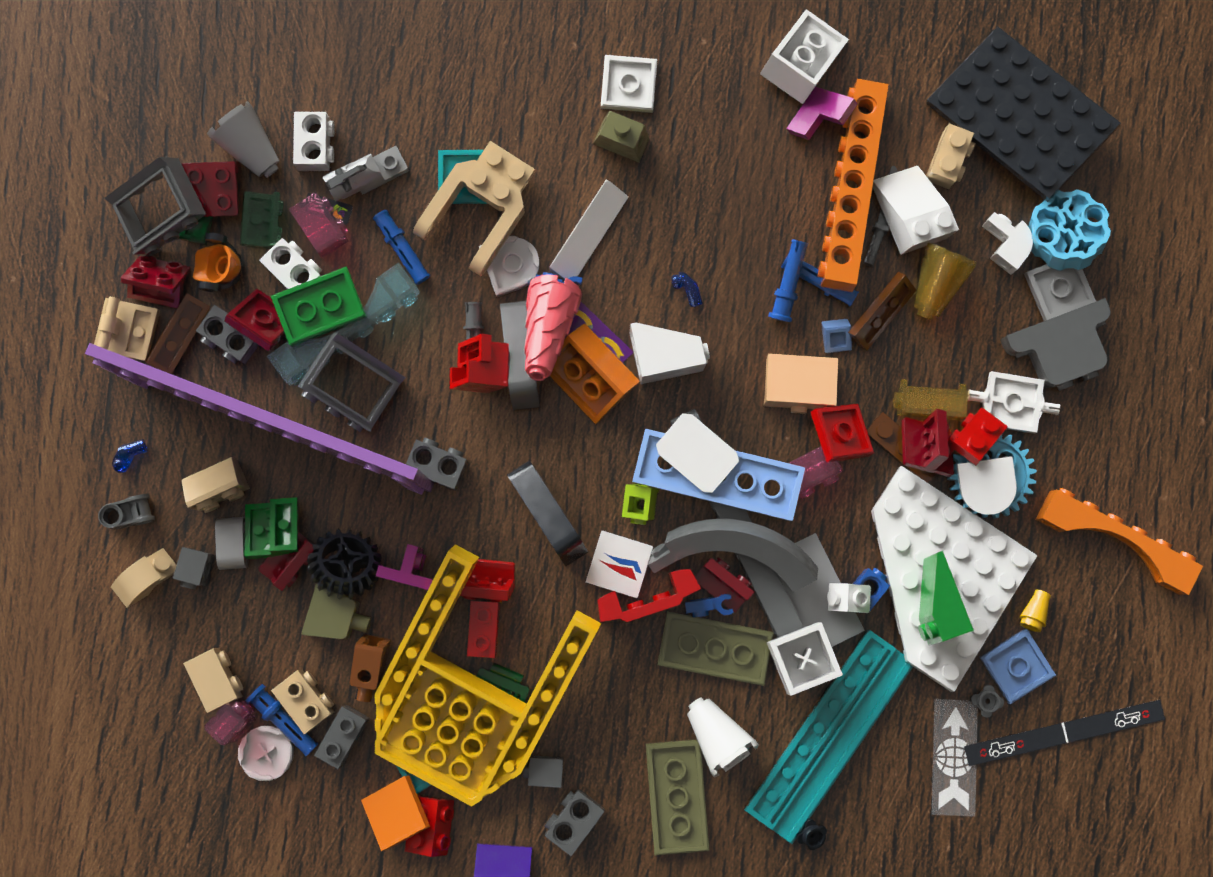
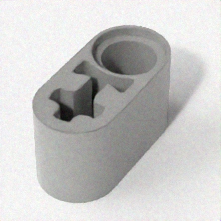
M245 517L217 518L215 522L218 569L247 568L249 559H246L244 556Z

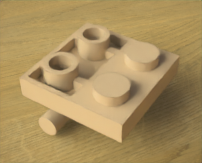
M115 297L105 298L94 345L130 359L146 362L151 352L160 310L123 302Z

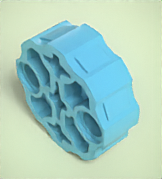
M1077 189L1072 192L1059 190L1048 202L1044 200L1040 205L1036 206L1028 225L1033 239L1032 253L1034 256L1042 258L1049 267L1060 271L1065 268L1080 270L1090 266L1092 260L1099 254H1102L1110 236L1111 230L1108 227L1107 219L1109 213L1103 204L1093 200L1087 192ZM1088 218H1094L1098 222H1091ZM1039 238H1046L1050 242L1044 243Z

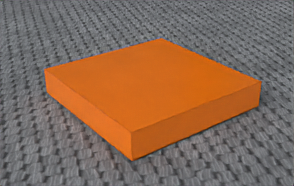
M404 776L361 800L381 851H386L430 827L410 776Z

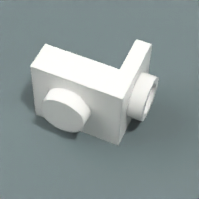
M829 583V592L827 594L828 611L869 613L871 587L869 585Z

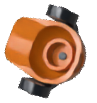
M206 233L205 241L214 245L199 249L195 254L193 279L202 281L199 282V289L202 291L220 293L221 289L232 287L240 279L241 255L227 241L228 237L225 235Z

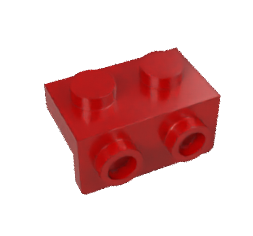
M981 407L975 415L970 413L961 424L964 427L961 432L956 429L948 439L950 455L957 451L977 466L1008 426Z
M478 559L460 596L469 600L484 598L492 602L508 601L515 588V563Z
M418 795L430 827L407 839L405 851L429 857L446 856L451 842L450 831L451 822L454 817V800H440Z

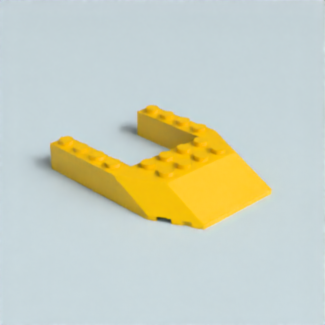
M455 544L448 550L375 692V754L472 807L485 796L493 793L500 786L522 773L601 623L577 610L528 702L525 703L431 652L479 559L478 556Z

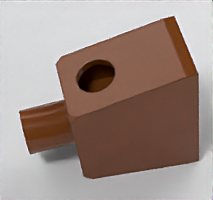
M364 634L356 642L349 684L357 687L355 695L357 701L371 702L373 690H377L384 677L391 639Z

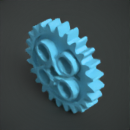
M1001 435L989 451L992 453L991 459L998 458L1001 453L1013 458L1016 495L1009 507L1015 512L1020 510L1017 502L1021 504L1028 502L1023 495L1033 494L1028 485L1036 484V481L1030 478V474L1036 473L1037 470L1030 469L1028 466L1034 462V459L1025 458L1029 449L1019 450L1021 441L1012 444V435L1006 436L1004 440ZM953 454V460L956 464L970 462L961 454ZM988 454L982 458V460L990 459ZM953 464L954 475L947 477V480L955 481V485L949 489L950 491L958 490L959 494L954 499L960 500L962 496L957 466ZM964 502L962 506L967 508L968 505ZM1009 507L1001 512L1004 516L1010 515ZM974 510L971 511L972 514H977V513H978V512H976V511H974ZM1000 513L992 514L993 519L999 518ZM981 514L982 518L988 517V515Z

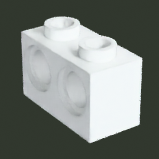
M294 112L293 164L298 171H330V162H334V148L330 146V137H334L335 129L334 121H330L326 112ZM312 125H321L317 133H309V128ZM311 151H321L318 158H308V155Z
M283 238L259 260L287 289L302 284L297 282L298 275L302 272L309 273L308 281L321 276L319 273L322 269L312 259L306 262L300 256L303 253L302 249L294 241L288 244ZM290 254V261L285 265H280V256Z

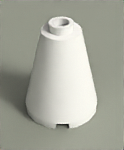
M701 697L688 706L690 711L687 713V716L713 777L719 776L717 770L723 768L726 772L750 755L748 749L751 746L755 750L758 748L759 744L710 699L703 700Z

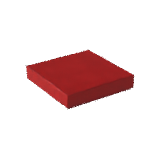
M858 404L815 408L810 412L826 462L869 457L874 454Z

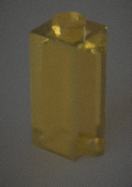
M901 379L898 392L894 393L893 408H897V416L927 418L936 409H941L947 412V419L962 420L967 416L968 390H966V384H960L959 390L907 386V380Z

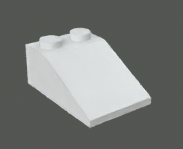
M806 9L772 53L760 74L803 104L849 39Z
M918 166L873 180L872 187L901 255L945 240L959 230L950 206Z

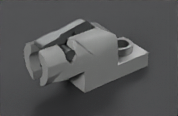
M394 146L374 157L369 154L355 162H351L323 176V179L328 188L331 189L329 191L336 202L359 191L363 195L408 172L409 169L397 146Z

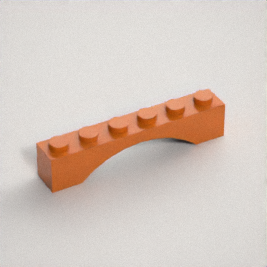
M1060 488L1059 490L1049 491L1035 520L1058 532L1092 530L1115 537L1128 545L1141 557L1150 570L1155 583L1178 595L1190 594L1203 568L1201 564L1195 562L1196 557L1183 551L1178 553L1172 550V545L1164 540L1156 539L1155 541L1147 537L1148 533L1139 527L1132 526L1130 528L1122 524L1124 520L1114 514L1108 513V515L1099 512V507L1091 502L1084 501L1082 503L1074 499L1075 494L1066 489Z

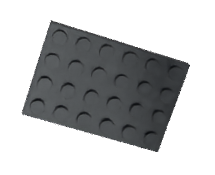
M999 27L927 99L926 103L950 124L973 132L971 141L1047 202L1121 124Z

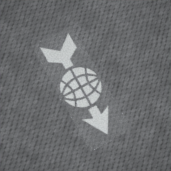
M934 699L932 815L975 816L976 765H968L964 746L977 743L978 707L973 705L971 700Z

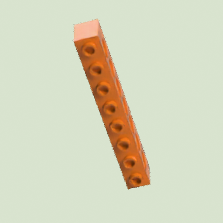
M857 79L854 88L849 87L847 96L854 98L858 104L844 125H842L843 128H846L845 137L841 136L838 152L842 153V159L836 163L834 177H838L837 186H833L830 202H834L833 211L828 212L826 227H830L829 236L824 237L822 252H826L825 262H820L818 277L822 278L821 287L853 292L857 285L889 84ZM864 107L868 109L870 113L864 114L860 112L858 108ZM854 132H862L866 138H858ZM857 156L862 160V163H855L850 157ZM846 181H854L858 188L849 187ZM848 205L852 207L854 213H846L842 206ZM838 231H847L850 238L844 239L840 237ZM840 255L844 257L846 263H837L834 256Z

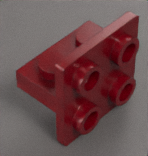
M139 256L121 276V283L128 284L127 298L177 308L183 298L184 280L190 273V267L176 261L166 262L157 260L153 256Z
M936 409L924 421L908 417L902 420L903 464L905 466L951 477L954 474L953 453L950 455V444H948L952 430L949 429L947 412L945 410Z

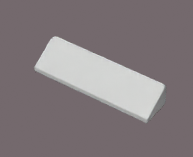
M606 179L550 265V272L558 275L563 280L573 276L578 277L629 196Z

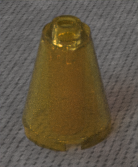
M927 243L914 307L919 309L917 315L932 320L933 316L939 317L973 272L976 262L958 253L948 251L946 248Z

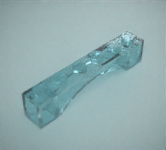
M399 262L377 277L373 292L364 307L367 318L349 324L335 333L340 334L351 342L359 336L361 339L365 338L374 331L373 326L380 321L383 323L389 321L396 315L395 311L401 306L408 307L418 299L417 295L420 292ZM331 335L308 340L293 347L286 342L269 354L267 358L285 383L289 386L292 384L299 385ZM335 348L331 356H333L337 352L339 354H342L344 352H342L338 348ZM328 359L324 367L330 362V359Z

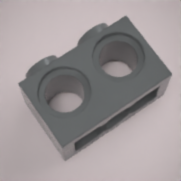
M214 304L196 330L203 336L200 341L212 349L216 345L224 350L222 356L234 364L239 360L246 365L259 345L225 323L224 320L228 313ZM216 324H223L221 334L213 336L212 328ZM239 338H244L245 346L241 350H234L235 341Z
M425 437L423 442L416 439L406 465L420 470L434 483L457 491L468 464V460L463 458L464 453L449 447L448 452L438 448V442ZM423 451H429L432 455V459L427 465H420L418 462V456ZM447 461H454L457 464L456 472L451 475H446L443 472V465Z
M348 705L342 706L314 756L337 769L343 767L370 718Z
M579 788L575 793L570 791L561 802V805L564 806L563 810L558 816L553 813L544 825L548 829L545 832V837L570 856L574 854L605 812L603 806ZM578 802H584L588 805L589 811L584 816H578L573 811L574 805ZM560 825L570 826L572 835L568 838L559 837L556 830Z

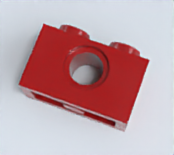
M471 601L467 656L496 658L500 603Z

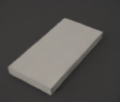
M814 533L796 542L795 544L818 567L817 580L793 592L780 575L778 576L803 626L807 627L821 622L831 647L865 631L856 612L828 611L827 594L829 592V583L841 584L817 534Z

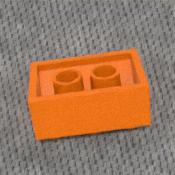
M585 323L565 338L561 355L557 357L552 373L549 375L595 424L640 382Z

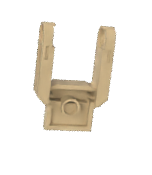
M490 141L477 161L471 160L456 163L417 221L413 233L426 240V236L435 223L441 221L463 186L466 187L476 197L498 211L504 212L469 266L471 271L482 276L525 213L521 193L534 175L535 169Z

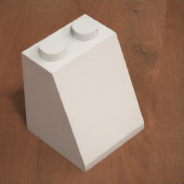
M640 323L630 324L629 333L640 384L701 372L704 370L706 363H708V359H710L707 343L702 344L701 337Z

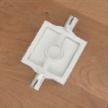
M991 371L989 372L987 388L984 392L969 389L967 393L969 395L967 396V401L981 402L983 408L1006 424L1009 430L1035 434L1038 431V423L1042 413L1058 415L1060 411L1057 410L1060 408V404L1044 402V380Z

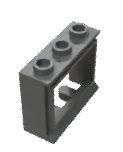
M158 157L104 198L113 206L134 249L133 255L146 254V256H153L161 251L160 247L177 240L181 232L198 225V220L206 215L179 158ZM162 174H164L180 210L146 234L129 199L134 195L143 193L145 191L144 187L153 181L162 179Z
M333 332L298 387L304 390L301 394L303 397L314 404L317 400H320L327 405L324 409L325 411L337 418L342 414L350 419L347 424L361 433L363 428L371 432L377 419L406 377L340 334ZM335 348H338L390 382L367 418L313 385V382Z

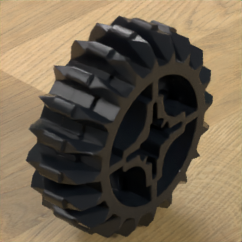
M338 528L335 535L328 531L325 538L319 536L317 543L313 544L314 551L308 555L307 562L309 565L307 571L308 574H312L311 581L312 583H318L317 588L319 591L327 589L328 597L333 592L337 593L339 600L343 597V594H347L350 600L354 597V593L361 597L364 595L365 589L370 591L373 588V583H376L379 579L376 573L378 566H382L380 563L382 559L381 554L377 553V544L371 545L370 537L362 539L361 531L356 535L352 534L351 528L346 533H342L340 528ZM337 550V554L329 556V559H324L329 553ZM366 568L363 573L352 578L353 573L359 572L360 569Z

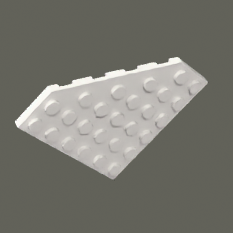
M900 466L871 510V514L876 525L879 549L887 573V583L890 585L889 592L890 597L892 596L896 623L902 638L905 662L950 692H954L1037 555L977 515L972 514L971 511L963 508L962 505L903 466ZM943 551L974 631L944 642L928 645L927 641L921 638L918 629L920 625L919 608L923 561L925 558Z

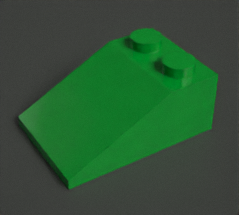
M943 551L937 552L923 561L919 608L920 625L918 629L921 638L927 641L928 645L944 642L974 631Z

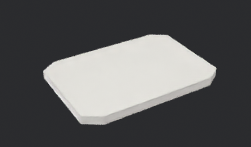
M682 413L656 444L658 454L702 492L713 493L739 462L737 452L691 414Z

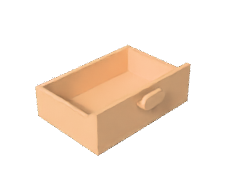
M768 354L766 359L764 406L791 408V413L806 414L807 409L814 410L815 408L836 406L838 358Z

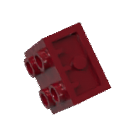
M240 162L181 163L206 213L203 217L234 216L239 214L237 173H242Z

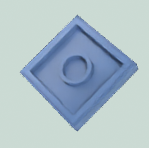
M1023 629L979 657L1008 704H1012L1056 676L1027 629Z

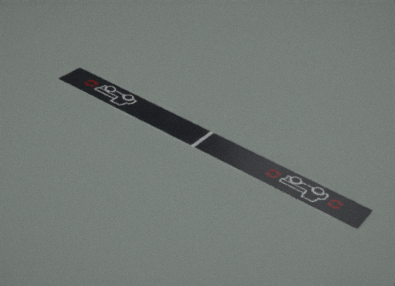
M1156 700L964 746L968 765L973 766L1165 720L1161 701Z

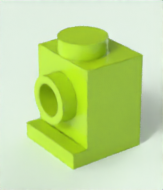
M626 484L622 517L631 518L630 523L646 525L647 521L654 520L659 489L641 484ZM642 499L645 500L644 509L639 505Z

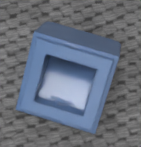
M848 319L821 322L825 353L852 350L851 335L848 333L851 325Z

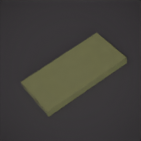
M667 611L657 665L764 686L770 658L767 642L773 640L774 632Z
M698 740L645 743L654 855L709 851L702 756Z

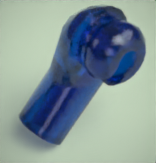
M679 272L678 275L671 277V282L675 289L681 287L685 289L690 307L703 304L697 282L688 274Z
M141 439L121 445L113 458V469L118 473L126 472L135 455L147 452L145 440Z

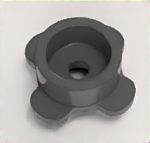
M985 685L979 694H974L971 697V703L977 705L981 710V715L986 718L991 717L992 712L1002 708L1004 705L1003 698L994 692L992 685ZM987 698L990 700L988 704L985 703Z

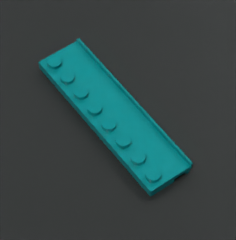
M867 630L841 668L843 675L835 678L744 810L793 844L797 834L805 826V822L810 819L913 668V666L905 662L904 654L871 630Z

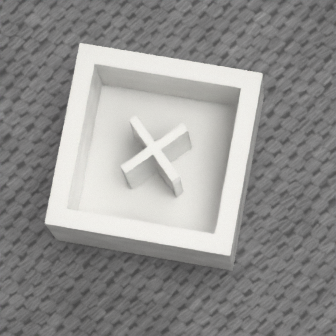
M821 622L767 642L786 693L790 696L843 675Z

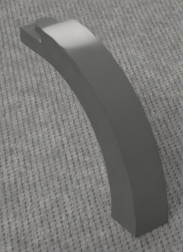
M708 519L680 526L668 532L665 543L658 545L652 550L648 563L653 573H656L666 566L692 554L706 551H728L749 556L769 566L785 580L793 592L816 581L818 576L816 564L790 539L765 526L736 519Z

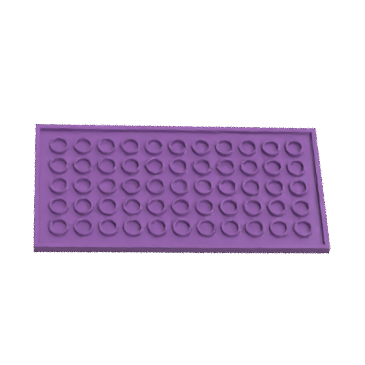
M89 343L85 352L86 355L94 358L93 364L145 389H148V386H152L159 390L173 393V395L185 400H191L211 410L225 413L237 420L251 423L263 430L277 433L289 440L303 443L315 450L329 453L349 463H355L375 473L391 477V479H394V481L408 490L422 495L424 490L431 493L434 482L420 470L94 344Z

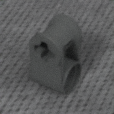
M140 494L104 505L98 513L99 522L104 527L118 530L155 521V516L151 515L148 502L150 495ZM117 510L119 519L116 523L111 524L108 520V515L111 511Z

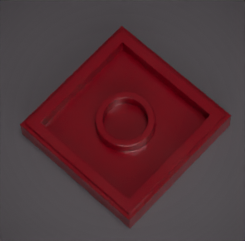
M255 289L230 311L224 320L225 323L267 351H270L286 336L272 298L259 289Z

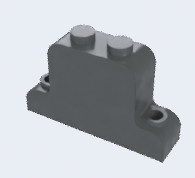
M1106 298L1009 334L1000 341L1004 351L1010 356L1020 358L1029 355L1038 379L1044 380V387H1058V390L1061 391L1073 386V380L1082 377L1083 381H1087L1099 376L1097 370L1106 365L1107 355L1096 328L1106 325L1105 320L1110 316V307Z

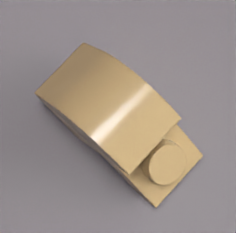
M162 548L147 558L145 556L128 567L117 577L111 588L126 608L148 596L156 585L173 576L177 565L165 549Z

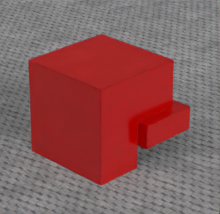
M479 334L458 343L457 367L450 368V389L491 393L508 387L509 344L492 342V335Z

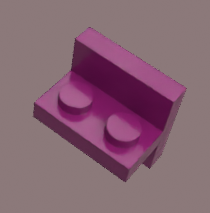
M407 544L400 571L378 566L376 573L377 577L427 590L433 579L417 575L418 570L422 571L424 568L426 555L423 554V548Z

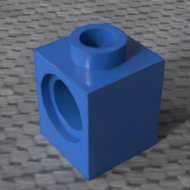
M869 568L864 569L853 583L863 585L866 580H871L875 584V592L870 595V611L890 587L885 581L887 577L876 568L873 570Z

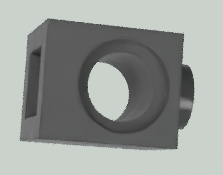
M182 547L173 579L180 580V586L196 590L197 585L206 586L214 555Z
M531 755L530 762L526 763L523 778L528 779V786L561 788L563 757Z

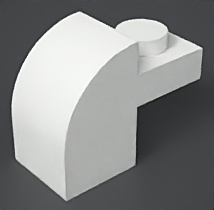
M994 212L982 227L1003 243L990 259L1011 275L1018 270L1030 254L1033 245L1032 234L1023 220L1013 227L1011 225L1012 222L1006 216L998 215Z

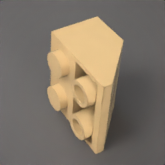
M233 457L182 479L187 507L198 511L203 510L204 513L219 508V503L226 499H229V502L243 497L244 491L250 489L238 460Z

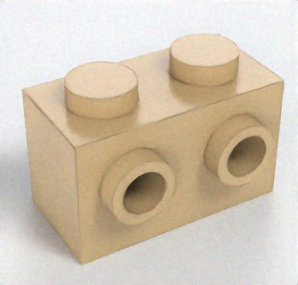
M952 124L947 125L942 132L926 174L931 183L950 189L956 181H961L966 168L962 166L965 157H970L975 143L971 142L973 132Z
M213 648L183 663L207 713L214 712L243 697L240 692L243 690V686L236 675H232L228 667L231 665V661L224 650L221 651L220 648Z
M300 669L271 691L305 735L335 712L331 708L334 706V703L325 692L321 694L315 687L318 683L309 671L304 672L303 669Z

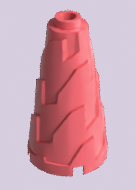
M558 275L535 277L530 281L528 287L525 325L527 335L524 350L526 355L525 371L531 379L536 381H542L552 373L557 357L561 355L565 336L569 335L574 315L577 314L581 303L582 292L579 286L565 278L564 283L558 282Z

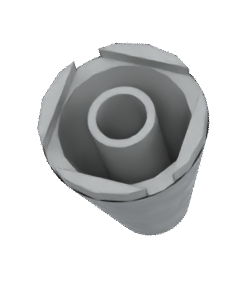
M248 101L245 103V106L240 104L217 121L220 127L216 131L211 127L207 132L212 141L258 177L264 175L268 178L279 169L276 165L279 159L253 106Z

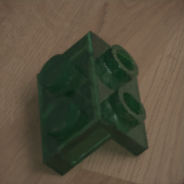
M248 191L243 193L240 246L271 249L281 240L282 227L278 226V216L283 214L284 202L280 200L279 192H274L272 195Z

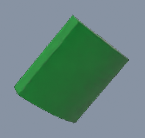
M297 497L270 499V503L245 504L244 556L246 559L273 557L298 551Z

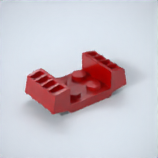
M690 569L673 571L668 575L675 593L674 595L670 596L669 591L652 596L653 602L644 604L642 599L627 604L628 610L623 612L616 592H610L597 600L600 622L615 619L629 622L680 605L684 597L700 590L701 587Z

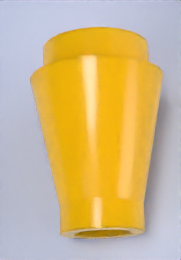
M1035 590L1034 595L1020 615V625L1034 632H1041L1042 627H1046L1051 597L1049 593Z

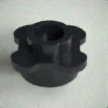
M809 819L805 822L802 831L797 834L796 840L799 844H806L810 850H815L824 844L827 829L823 825L818 826L813 819Z

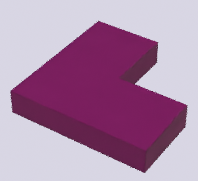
M815 87L786 129L792 135L810 140L823 119L844 125L858 103L854 98Z

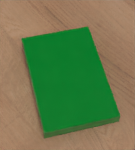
M347 266L271 295L291 347L367 318Z

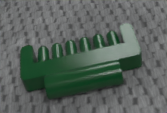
M493 663L491 670L480 668L477 673V677L489 682L493 686L495 684V687L499 689L502 687L501 690L505 692L508 690V694L512 695L515 692L513 696L517 699L521 695L519 700L525 702L530 688L521 684L524 677L523 674Z

